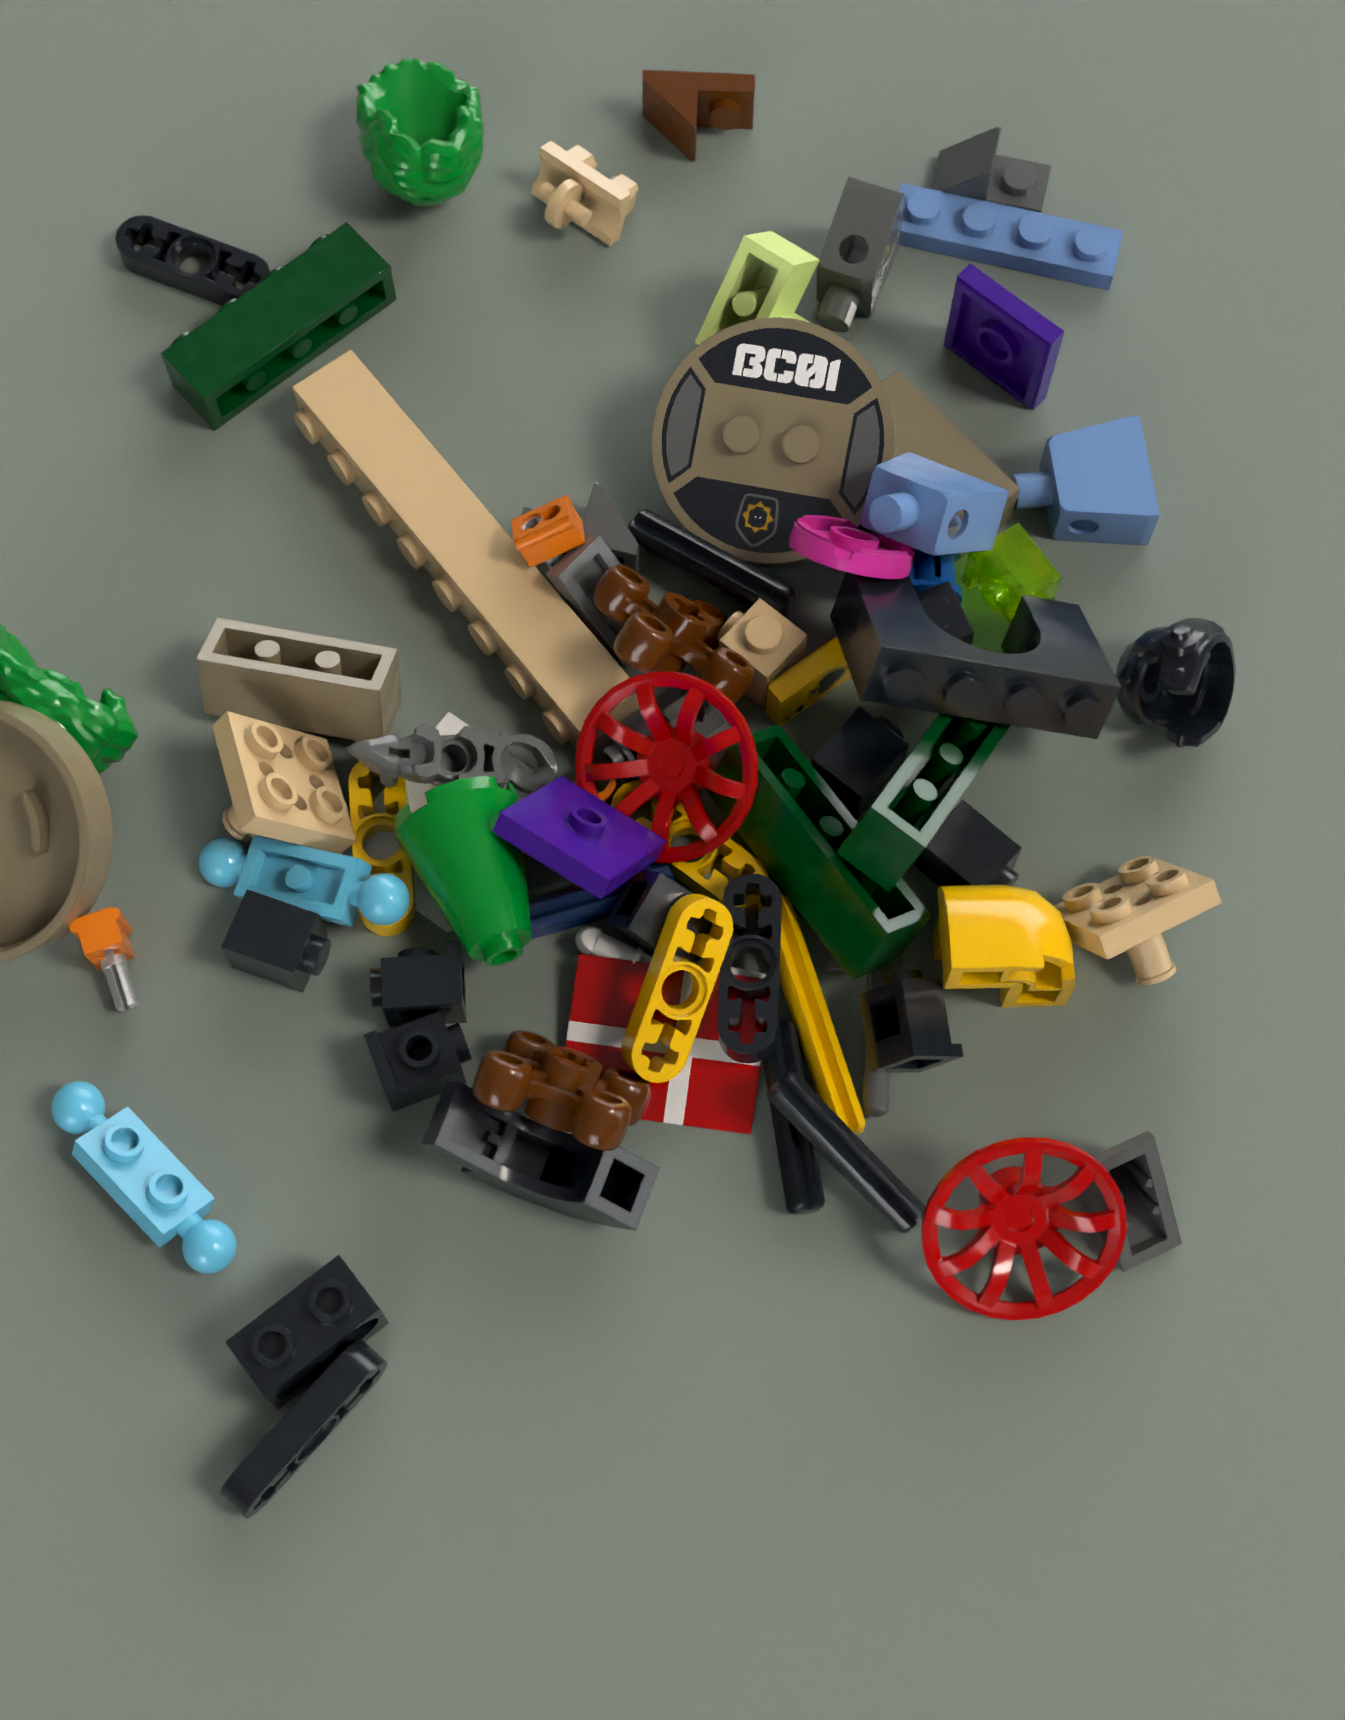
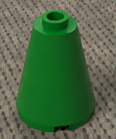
M479 776L458 779L424 792L428 804L411 813L407 803L396 815L393 827L398 844L471 959L485 961L488 966H500L516 960L523 954V947L532 938L525 856L523 851L493 832L500 812L519 801L514 785L507 782L506 789L499 788L495 777Z

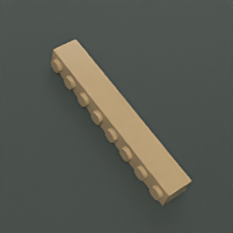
M352 350L347 351L292 386L299 410L293 414V417L304 437L312 445L319 441L330 453L327 455V458L338 478L346 486L354 482L364 494L362 502L376 524L380 527L389 524L399 536L396 539L398 547L409 564L416 570L424 566L434 578L432 586L443 605L450 612L459 609L471 623L468 625V630L477 646L487 656L494 652L507 666L504 669V673L515 692L524 700L532 697L544 711L541 714V718L554 739L561 745L569 741L576 750L577 740L584 721L596 702L612 687L630 677L535 566L529 567L521 552H518L513 539ZM634 693L622 700L610 714L617 721L621 722L638 710L637 694ZM600 729L597 738L604 734Z

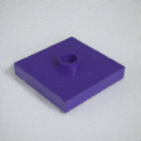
M970 263L956 278L943 344L1019 402L1034 410L1047 396L1065 331Z
M563 776L501 811L493 828V832L598 899L604 898L659 859L667 841Z

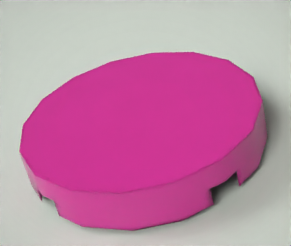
M805 515L802 518H798L797 523L794 521L789 539V547L814 562L837 570L881 579H902L910 575L915 553L914 549L910 546L873 531L870 534L856 529L857 524H853L851 520L843 518Z

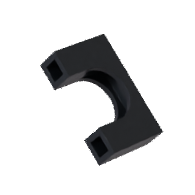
M846 572L830 614L834 630L861 701L1098 739L1121 689L1116 675L1080 606L1077 604L1022 595L1001 644L1004 653L992 652L972 646L951 636L938 627L924 612L909 576L902 579H881Z

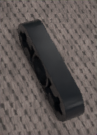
M138 215L124 221L116 232V244L122 261L128 270L221 306L232 299H238L261 283L270 272L267 262L256 254L152 216ZM149 240H153L155 247L146 244ZM135 244L142 246L139 251L135 250ZM162 254L167 256L166 261H164ZM193 255H203L211 260L208 267L199 273H186L180 269L182 262ZM225 266H226V269H227L228 274H227V273H224V267H225ZM253 277L256 278L257 284L247 282ZM235 281L246 284L242 289H239Z
M745 874L737 877L728 885L723 896V905L728 909L733 920V934L739 937L731 938L720 968L718 1038L722 1050L728 1057L745 1064L756 1063L768 1057L774 1050L778 1037L782 897L777 885L768 877L760 874ZM747 895H759L760 903L765 907L761 908L758 913V935H745V910L739 906L745 905ZM766 936H772V938H771L770 940H769V939H766V938H764V937H766ZM744 953H757L766 959L769 964V971L762 980L755 983H745L733 975L731 971L732 963L738 956ZM730 996H734L737 998L729 1001ZM765 997H769V998H770V1000H769L768 1002H765V1001L760 1000V999H763V998H765ZM742 1000L755 1001L756 1028L766 1030V1032L755 1033L752 1044L741 1043L739 1033L729 1031L730 1028L735 1029L741 1026Z
M362 1339L352 1343L336 1358L233 1471L224 1483L220 1494L245 1518H250L274 1497L369 1392L385 1371L387 1362Z

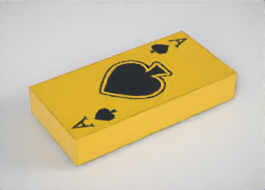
M837 636L768 683L765 713L775 725L779 724L782 726L851 677Z

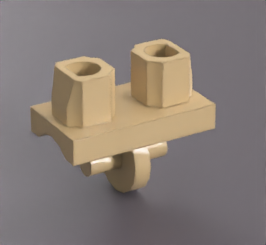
M549 141L540 147V170L532 185L531 194L547 204L545 210L546 222L556 229H561L573 221L609 246L617 242L621 236L625 217L634 209L638 193L637 183L623 174L608 179L596 171L597 163L594 160L593 154L579 145L566 151L554 142Z

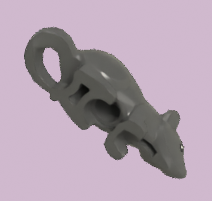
M420 724L414 729L412 735L405 738H400L397 734H388L374 739L361 740L348 747V752L358 759L369 771L379 774L380 782L387 787H394L399 777L415 783H430L439 786L462 778L490 776L496 778L499 788H504L507 782H509L520 792L532 794L554 781L557 772V763L553 751L546 742L533 735L517 734L511 736L508 731H503L498 735L488 730L471 726H464L456 735H440L439 730L433 726ZM516 745L531 751L537 762V770L534 773L526 772L508 752L507 746Z

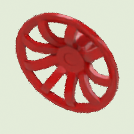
M652 671L624 680L612 687L596 702L585 719L577 740L575 770L579 787L599 798L594 780L639 776L642 784L615 806V809L628 817L651 798L655 797L659 800L655 809L651 831L667 841L659 859L655 862H684L711 853L733 836L743 824L752 807L758 785V757L754 738L745 718L734 703L714 685L696 676L676 671ZM654 687H675L689 691L679 711L676 727H671L663 718L656 702ZM636 693L641 714L651 734L646 736L635 732L617 721L610 712L622 700ZM705 699L721 712L731 728L709 738H706L694 729L697 714ZM599 729L613 740L638 752L637 759L592 764L594 743ZM739 743L743 762L742 782L723 777L714 772L716 768L715 753ZM704 787L715 793L737 799L730 815L718 829L707 817L701 803L700 791ZM682 802L689 822L702 840L689 845L669 847L668 836L672 816L678 803Z
M1040 1137L1014 1138L998 1141L974 1151L956 1163L940 1179L927 1201L923 1214L921 1244L928 1269L936 1283L952 1300L970 1311L990 1318L1013 1321L1038 1319L1059 1313L1081 1302L1095 1291L1112 1272L1124 1246L1127 1231L1126 1208L1114 1179L1107 1169L1089 1153L1069 1143ZM1023 1154V1167H1005L990 1175L983 1166L1002 1157ZM1042 1154L1062 1158L1078 1166L1076 1171L1066 1181L1055 1186H1044L1040 1179ZM968 1176L979 1191L978 1199L980 1206L976 1209L963 1211L945 1207L944 1205L952 1191ZM1094 1180L1103 1193L1108 1209L1096 1213L1071 1211L1060 1204L1078 1197ZM938 1225L956 1230L979 1228L973 1239L960 1251L949 1256H941L938 1244ZM1058 1228L1085 1233L1108 1230L1105 1244L1098 1259H1092L1081 1253L1061 1235ZM1044 1246L1069 1268L1083 1275L1071 1286L1054 1295L1051 1294L1038 1251ZM993 1247V1262L987 1282L980 1293L977 1294L961 1284L953 1274L972 1267ZM1014 1255H1022L1035 1300L1020 1302L999 1300L1006 1287Z

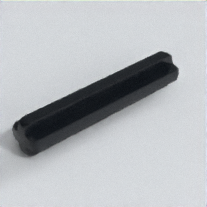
M649 509L640 510L632 521L629 530L639 545L752 606L761 598L783 616L792 606L795 598L792 587Z
M778 1021L776 1046L771 1054L763 1059L768 1091L781 1076L788 1072L796 1073L805 1082L797 1029L792 1021ZM770 1102L786 1209L791 1214H809L819 1211L825 1204L817 1149Z
M788 1072L771 1086L767 1093L768 1100L896 1231L906 1233L921 1221L926 1208L925 1205L796 1073Z

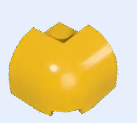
M1010 885L940 886L938 888L939 916L932 934L933 960H942L944 989L1000 988L1001 1007L1065 1006L1076 987L1072 940L1060 911L1036 891Z

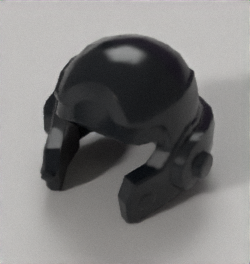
M1186 618L1167 627H1156L1148 630L1129 644L1119 660L1115 673L1121 685L1117 700L1123 712L1134 723L1146 724L1148 726L1158 724L1167 727V740L1180 748L1185 746L1198 747L1211 738L1219 730L1228 713L1236 679L1233 645L1224 629L1214 621L1203 618Z

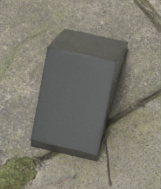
M1146 1131L1094 1155L1093 1157L1107 1169L1116 1182L1126 1208L1127 1231L1123 1250L1116 1263L1117 1266L1125 1272L1181 1245L1182 1241L1155 1137L1149 1131ZM1093 1180L1089 1187L1080 1194L1089 1213L1108 1209L1103 1193ZM1108 1230L1099 1232L1104 1242L1106 1241Z

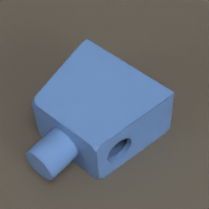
M1140 415L1053 435L1046 440L1039 464V472L1017 473L1011 476V480L1020 488L1015 510L1046 507L1050 534L1059 541L1148 545L1160 517Z
M908 452L876 465L871 477L860 522L868 530L927 554L945 555L991 550L995 542L1009 490ZM959 510H963L964 513L963 523L959 515H954Z

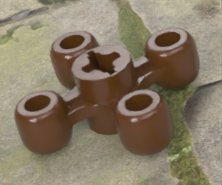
M615 564L607 569L596 585L592 599L597 609L607 617L618 622H624L614 642V651L623 662L643 672H650L654 669L656 671H676L682 673L688 664L698 672L696 677L714 685L734 704L743 696L753 680L754 669L749 661L739 653L725 647L717 648L719 645L717 640L718 634L728 620L718 608L708 602L696 599L691 601L675 593H666L660 603L656 605L648 598L650 592L648 582L638 572L621 564Z
M515 1030L507 1037L502 1051H488L483 1056L474 1079L472 1092L473 1096L482 1104L501 1111H515L520 1108L524 1099H527L524 1113L535 1122L555 1130L572 1132L576 1140L591 1148L613 1151L622 1143L628 1126L635 1125L641 1119L649 1099L650 1083L635 1072L620 1067L608 1068L599 1079L602 1065L594 1058L570 1048L555 1046L549 1039L537 1033Z

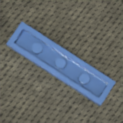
M901 183L899 192L904 193L900 245L1104 290L1110 289L1123 230Z

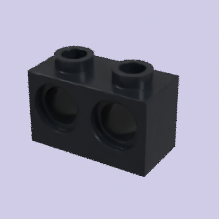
M337 1255L225 1341V1343L265 1398L280 1409L317 1380L352 1343L359 1339L367 1341L389 1324V1322L341 1256Z

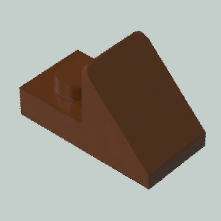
M643 70V117L690 160H696L697 127L717 128L720 130L753 129L755 74Z

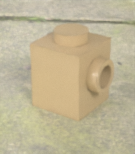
M759 598L745 614L741 611L735 612L722 626L717 640L719 641V647H725L739 653L752 665L754 677L744 694L765 709L768 683L805 658L808 634Z

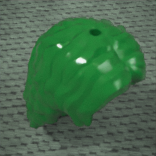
M403 58L400 63H390L378 74L371 75L369 83L357 86L359 94L356 100V122L361 131L358 139L363 155L371 165L372 176L380 187L413 205L427 207L450 200L465 191L483 155L484 125L480 109V95L475 86H468L463 79H456L453 70L446 69L440 62L427 61L422 64L417 58Z
M0 624V700L29 707L59 724L83 748L98 774L108 769L112 763L120 762L139 737L135 725L127 714L125 698L116 696L111 689L105 688L101 694L100 702H96L84 694L78 682L71 681L64 674L55 672L53 669H39L31 658L28 649L21 645L16 636L7 633L6 628Z

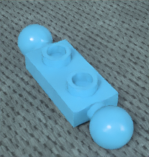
M257 835L253 836L248 852L239 841L228 837H220L208 842L199 855V870L204 879L210 884L222 888L236 885L233 895L240 899H243L248 889L318 913L321 920L352 927L358 908L368 921L377 925H390L399 921L406 914L410 904L408 888L400 878L388 873L375 874L369 877L372 866L360 858Z
M74 1081L63 1085L52 1099L51 1114L57 1126L65 1132L72 1134L84 1133L83 1136L74 1142L73 1157L159 1248L179 1234L183 1238L182 1252L184 1259L192 1269L204 1274H214L227 1268L233 1261L237 1251V1240L234 1232L227 1224L219 1220L202 1219V1217L211 1212L215 1200L213 1195L128 1106L107 1119L104 1116L105 1100L98 1088L84 1081Z

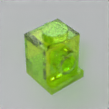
M1018 522L996 535L991 550L969 552L962 582L968 590L979 584L981 596L988 608L995 614L1001 613L1010 624L1022 595L1055 600L1062 576Z

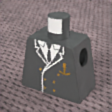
M848 176L819 258L820 261L817 265L816 300L821 303V306L816 316V321L822 327L834 332L844 333L849 330L855 314L862 317H871L900 247L904 193Z

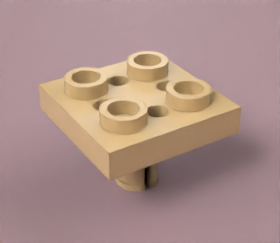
M226 711L212 725L233 804L224 810L222 814V822L230 835L239 841L245 838V842H251L254 835H260L337 854H342L356 841L327 739Z
M1142 856L1125 862L1118 868V875L1099 884L1086 883L1068 890L1062 896L1063 902L1054 906L1061 912L1072 943L1107 960L1126 951L1134 971L1136 983L1144 986L1165 981L1176 972L1175 964L1170 958L1162 933L1222 902L1214 879L1153 856Z

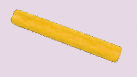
M781 894L782 921L779 980L793 1023L796 1025L797 1035L817 1095L858 1135L864 1131L866 1121L793 903L786 894ZM759 902V904H758V912H757V913H759V911H760L761 908H764V907H765V906L761 905L760 902ZM766 936L765 938L770 940L772 936Z

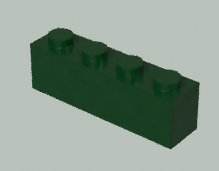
M345 222L330 234L318 237L310 245L309 249L285 266H279L270 271L261 283L238 299L226 302L218 310L217 314L196 329L178 336L171 346L161 353L172 386L216 431L396 301L391 266Z
M939 713L836 853L889 892L929 844L1011 725Z
M779 724L752 732L758 757V785L752 807L743 824L737 830L852 980L896 962L932 915L902 877L888 892L836 853L858 822ZM739 743L727 748L714 772L723 777L742 782L743 762ZM704 787L724 815L728 817L737 799L715 793Z

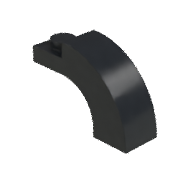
M446 1082L421 1142L423 1146L462 1165L461 1172L525 1201L585 1221L615 1228L637 1230L659 1171L658 1166L621 1146L613 1151L591 1148L576 1140L572 1134L546 1127L515 1111H501L482 1104L473 1096V1088L462 1082Z

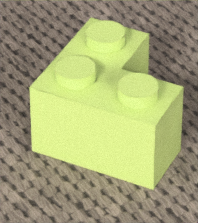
M773 231L744 235L694 343L699 345L723 329L754 319L781 317L809 322L794 312L820 259Z

